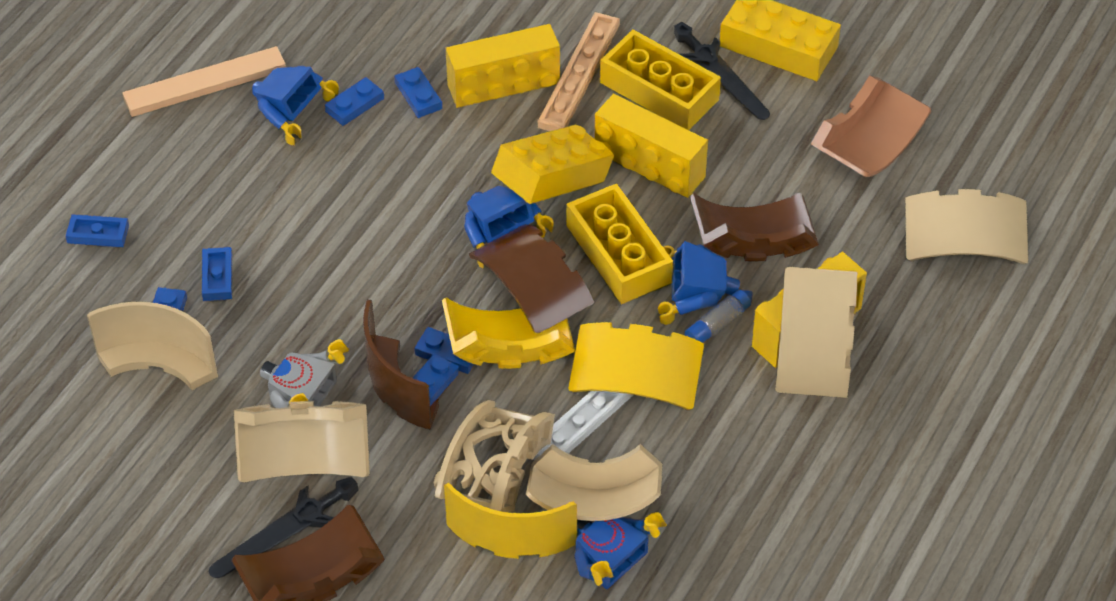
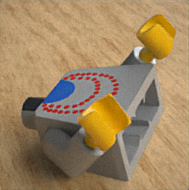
M340 339L335 340L329 345L328 350L320 353H289L280 365L266 361L261 367L260 377L269 380L268 388L270 401L275 408L290 407V402L314 401V406H320L337 382L334 363L341 364L344 362L345 356L343 353L349 351L345 343Z

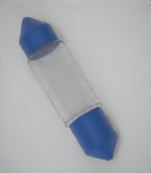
M737 290L732 295L727 296L702 315L695 324L685 330L684 335L702 343L714 337L751 306L753 292Z

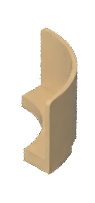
M958 189V195L940 196L939 191H932L905 197L906 258L914 261L945 255H983L1026 264L1028 263L1026 200L1000 192L996 194L997 197L981 195V190Z
M799 267L785 268L776 378L777 392L847 398L851 371L850 355L851 350H853L855 326H853V319L856 307L857 272Z
M126 302L102 307L87 315L97 357L111 377L130 370L149 369V366L163 368L164 372L181 379L191 390L218 377L209 332L196 319L176 308L150 302Z
M314 401L290 402V407L272 408L270 404L234 410L237 472L240 482L245 483L271 477L303 474H338L367 477L370 474L366 404L333 401L331 405L319 407L314 406Z
M552 444L531 464L526 491L528 498L546 510H551L574 501L577 504V520H611L635 513L659 498L661 495L663 464L641 444L622 456L605 460L604 463L588 462L589 460L572 456Z

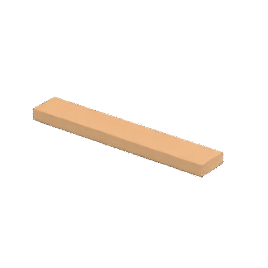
M597 12L594 13L538 120V128L553 131L568 127L600 65V60L604 57L620 26L619 18Z
M275 46L122 93L130 115L134 117L266 77L274 69L286 67V64L278 47Z

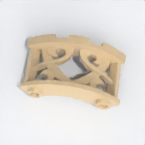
M491 400L475 406L456 431L446 452L441 470L435 476V498L445 499L444 485L449 482L456 489L458 477L464 475L461 481L463 489L469 487L474 478L475 481L468 495L461 493L463 496L493 510L502 512L514 511L520 485L525 475V471L521 468L526 459L533 460L542 448L551 444L555 414L542 412L533 416L495 407V401ZM502 435L504 445L508 449L507 453L494 455L481 467L475 455L474 445L485 439ZM501 466L498 473L494 471L495 467ZM482 488L492 496L491 500L478 497Z

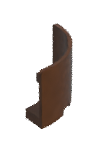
M696 193L690 195L704 246L723 257L729 258L731 255L744 257L745 261H766V256L784 254V258L819 245L804 196L801 193L774 203L753 207L723 206L707 201Z
M524 224L469 253L471 259H475L487 266L503 282L519 304L532 330L535 333H541L595 302L578 271L571 272L563 259L566 257V254L553 240L547 242L542 238L543 233L540 229Z
M367 299L363 324L368 371L373 388L383 403L386 402L397 412V416L416 426L431 430L439 408V399H436L430 406L429 385L401 373L398 366L400 340L376 335L372 300Z
M347 505L323 527L293 544L265 553L235 555L232 558V562L253 601H329L337 597L335 591L351 581L357 585L385 560L353 505Z

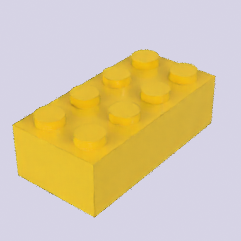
M736 0L721 23L720 47L818 81L838 48L841 24L773 0Z
M550 24L445 47L447 85L456 108L557 85L560 80V45Z
M633 29L600 60L601 84L687 130H690L720 98V76Z
M614 93L595 113V140L602 142L608 150L615 154L613 161L621 164L624 168L631 169L645 176L648 180L655 181L686 198L693 193L706 177L708 139Z
M575 124L501 144L491 173L526 202L532 204L604 182L615 154L608 150L602 142L595 140L586 133L583 127Z
M617 183L566 204V226L621 305L672 283L673 260Z
M843 251L833 258H827L817 269L857 272L855 314L862 308L867 272ZM784 288L770 301L762 302L756 308L754 317L752 347L775 368L778 367Z

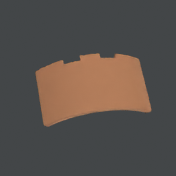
M869 75L859 93L850 103L849 107L852 109L846 115L841 112L831 119L824 120L811 145L863 176L871 177L886 169L907 148L931 113V108L882 79Z

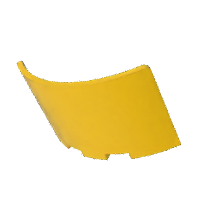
M447 297L442 300L453 354L469 363L479 366L483 362L498 364V368L512 369L521 368V363L539 360L540 364L548 363L575 352L567 318L541 333H535L521 308L502 311L479 310L460 305Z
M611 322L582 324L579 329L568 389L572 392L608 391L633 394L664 401L686 410L693 409L704 343L672 332L670 337L652 333L653 327L630 324L629 329L613 328Z
M449 482L444 485L447 526L463 541L475 548L478 545L494 551L496 556L519 559V555L539 554V557H545L565 551L576 545L577 504L574 501L542 512L508 513L493 510L471 501L457 491Z

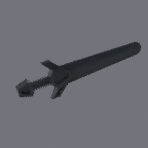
M683 22L674 25V34L677 41L680 43L685 42L695 52L680 54L681 56L720 76L721 85L756 118L765 120L770 116V112L720 57V41L716 37H714L711 45H702L692 35V27Z
M352 476L336 481V488L319 498V500L309 498V485L301 489L295 508L213 563L208 571L210 576L221 578L234 571L236 567L232 562V558L235 555L264 553L307 527H323L334 518L323 514V511L341 499L349 501L358 491V483Z

